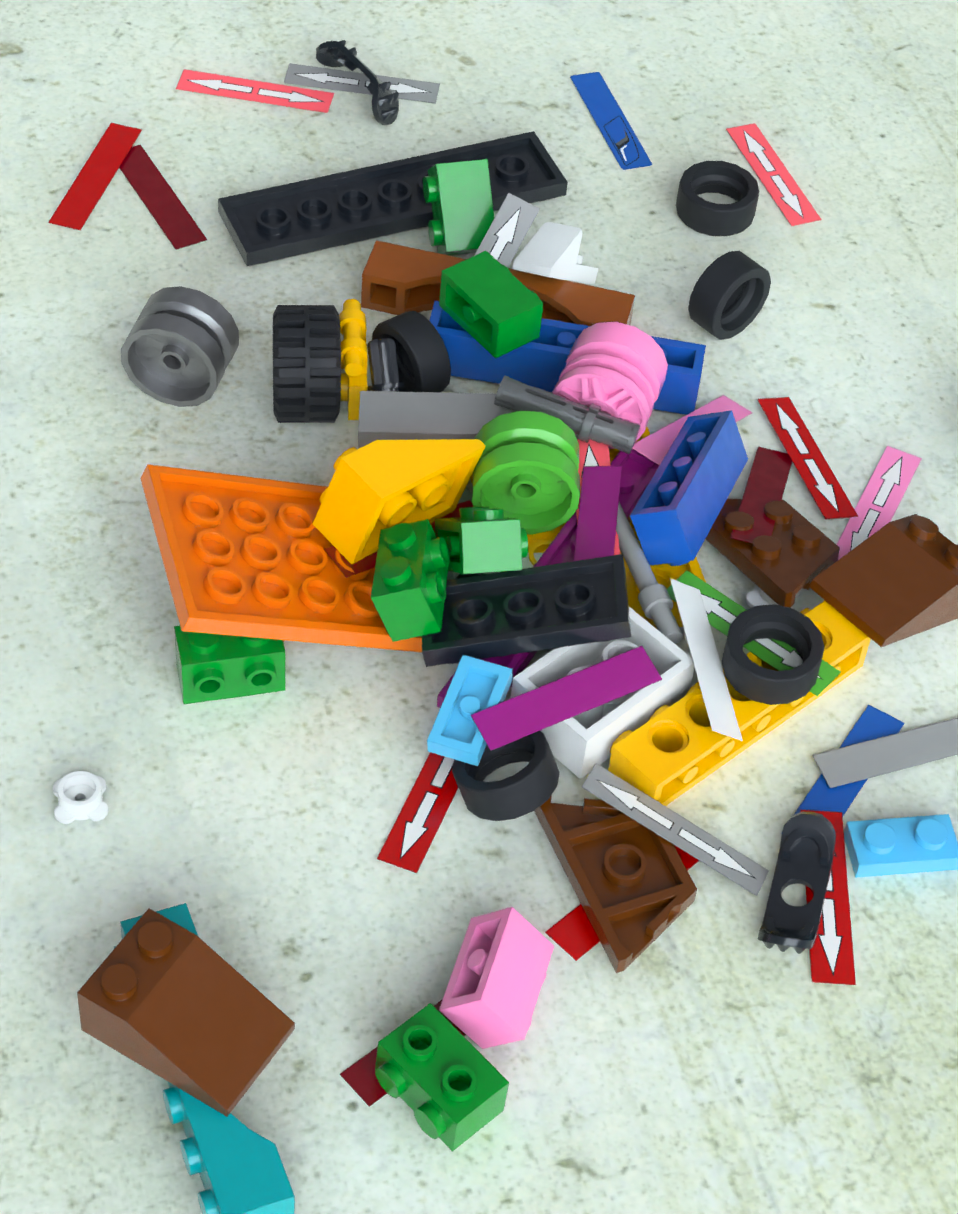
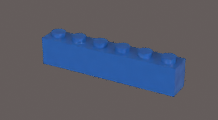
M434 301L429 320L435 326L445 344L450 360L451 376L500 384L506 375L524 384L548 392H553L555 385L559 381V376L566 367V361L575 340L584 329L590 327L542 318L539 338L495 359L439 306V301ZM651 336L663 350L668 364L666 379L653 409L688 415L695 411L706 345Z

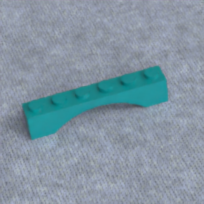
M186 903L156 911L198 936ZM143 915L120 921L122 939ZM168 1082L169 1088L163 1090L165 1107L172 1125L182 1122L187 1138L180 1140V1147L188 1174L190 1176L197 1173L200 1174L205 1189L198 1192L202 1214H294L295 1196L276 1144L250 1130L231 1113L226 1117Z

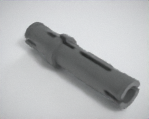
M506 375L499 385L494 405L514 411H536L561 419L575 434L579 435V440L588 443L591 439L614 447L629 455L640 429L639 424H634L600 411L601 406L592 403L588 407L540 388L524 384Z

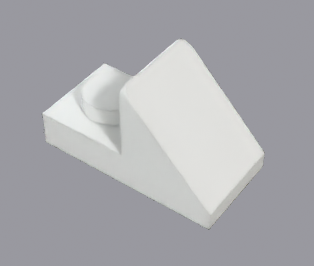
M546 222L541 226L516 257L512 268L527 273L594 286L598 268L582 265L583 256L578 255L582 229L553 222Z

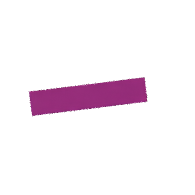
M584 466L574 561L614 555L622 466Z
M640 646L474 713L471 717L489 749L494 750L663 679L643 646Z

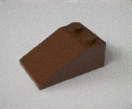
M917 514L891 521L813 578L809 588L880 647H884L958 619V545L940 533L938 526L930 519Z
M150 908L77 992L82 1031L228 1117L295 1029V1022L202 939Z

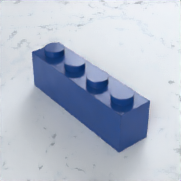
M732 410L687 418L630 514L649 565L668 563L670 566H680L695 559L746 465L748 457Z

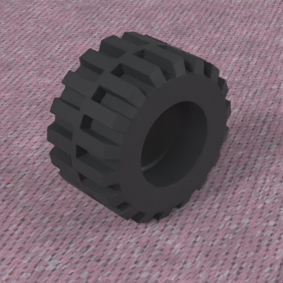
M277 305L273 313L274 415L278 423H335L340 413L341 400L339 314L334 305Z

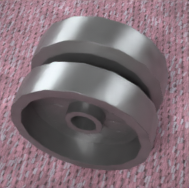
M182 286L162 288L150 296L121 348V362L129 379L145 394L162 403L178 407L198 406L209 400L218 387L225 369L239 346V330L232 315L217 300L205 293Z

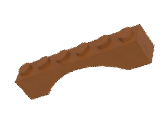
M376 240L362 273L361 307L394 315H400L409 311L419 313L432 310L434 301L440 300L442 270L466 259ZM508 268L512 275L529 290L535 292L543 302L542 318L587 326L601 322H619L631 325L635 295Z

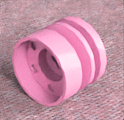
M619 322L596 323L584 329L575 340L567 358L566 367L561 372L559 381L552 393L588 407L593 403L601 406L600 411L634 424H639L640 429L636 438L637 441L646 430L648 419L653 412L654 403L658 399L666 379L668 364L663 350L655 340L635 326Z

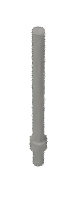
M619 502L616 526L619 548L640 591L638 601L645 616L653 619L657 629L673 643L677 644L682 640L683 634L671 611L673 608L672 599L666 587L658 584Z

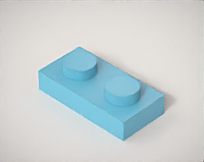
M462 655L427 739L428 752L478 766L487 743L471 715L504 702L513 680L512 669Z
M949 814L850 821L846 823L844 839L855 878L958 870V842Z

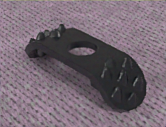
M345 40L339 42L327 41L320 44L316 48V59L319 63L328 67L345 66L351 71L359 68L370 79L371 82L367 89L372 94L374 118L382 125L392 124L396 120L399 111V93H393L390 90L391 82H382L356 57L357 51L355 47L348 49L345 46Z
M802 811L791 816L783 827L775 872L764 919L758 935V940L763 941L769 949L776 944L782 952H785L789 947H793L798 954H801L805 949H812L815 945L836 844V832L831 822L822 814ZM803 884L811 889L814 896L804 906H792L783 900L781 894L789 885Z

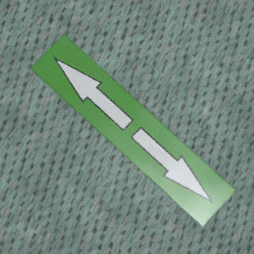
M687 570L676 580L700 590L709 624L726 636L728 635L730 624L740 613L747 610ZM670 585L667 591L671 599L676 602L672 585ZM770 638L755 639L743 646L778 671L791 670L802 665L803 658L795 648L783 641ZM822 660L816 684L811 688L810 692L818 697L841 672Z

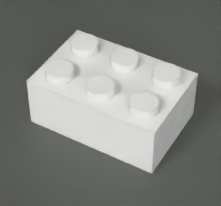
M630 607L631 637L553 649L513 677L510 699L643 646L663 680L540 730L544 733L553 756L579 779L589 774L596 763L601 765L611 757L610 748L623 732L627 730L635 731L647 723L657 709L663 705L671 706L682 699L691 687L695 668L692 657Z

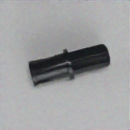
M382 338L369 341L367 348L372 386H368V391L401 392L400 388L405 387L404 382H399L394 340Z

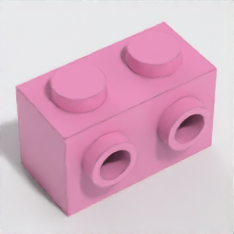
M513 907L471 918L439 1011L482 1049L524 1040L531 1025L533 1011L541 986L546 978V971L554 945Z

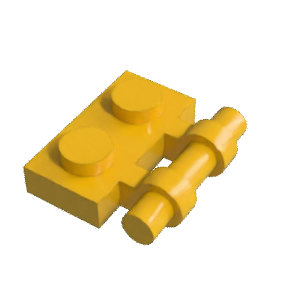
M348 299L343 303V311L339 314L340 333L344 339L341 341V369L345 370V373H341L340 401H347L348 420H359L360 391H367L366 316L361 311V304L358 300Z

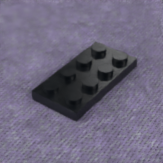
M619 554L517 571L447 580L441 632L422 636V654L426 667L458 663L462 655L484 659L631 637L623 555Z

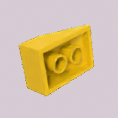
M480 439L375 440L359 449L355 447L349 448L334 463L333 468L335 472L329 486L320 496L319 502L321 505L313 525L352 565L378 551L381 529L390 528L400 523H412L429 519V522L432 523L435 519L453 512L486 445Z

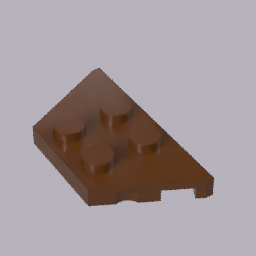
M727 499L706 540L778 605L791 608L795 603L796 593L802 588L809 591L812 579L838 561L840 547L785 500L772 501L765 505V515L776 521L772 536H758L754 538L753 543L730 538L733 529L739 531L752 529L754 518L747 513L738 512L742 499Z
M551 795L534 812L615 972H622L695 901L697 888L671 842L603 800L584 798L583 806L551 803Z

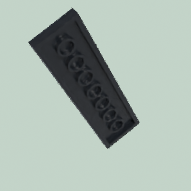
M533 131L219 198L218 212L246 266H252L428 227L429 220H433L432 204L426 203L424 198L423 178L428 176V169L435 164L487 159L493 211L500 209L508 193L528 203L565 196L568 182Z

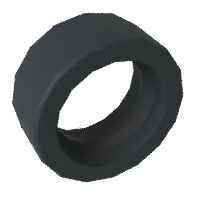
M704 161L694 164L684 171L680 179L676 200L677 214L685 225L699 233L710 236H731L741 233L752 224L759 197L757 180L749 171L729 162ZM703 193H720L733 198L737 202L716 204L706 201L698 195Z
M739 250L729 251L718 257L705 269L694 286L688 306L690 318L720 340L729 339L739 334L755 319L763 308L771 285L769 271Z
M416 311L404 312L376 326L372 333V340L390 338L395 342L399 382H404L405 387L400 388L401 392H442L450 383L451 376L449 355L440 334L424 315Z
M776 604L759 605L740 613L730 624L722 665L725 677L734 689L752 701L769 705L788 704L806 696L816 684L825 646L820 630L807 616L785 606ZM770 638L783 641L795 648L803 658L802 665L791 670L775 671L762 668L748 658L743 652V646L755 639Z
M541 731L494 750H490L488 745H486L478 766L454 759L452 768L454 778L467 809L478 818L491 821L516 819L533 812L545 803L557 788L560 773L547 739ZM529 762L517 774L506 779L492 782L483 781L497 768L510 763Z

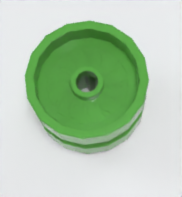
M536 411L511 412L499 415L484 424L474 438L480 439L486 447L473 471V506L503 509L504 517L520 519L521 528H524L529 535L551 531L569 521L578 509L580 498V475L578 473L579 443L574 431L561 419Z

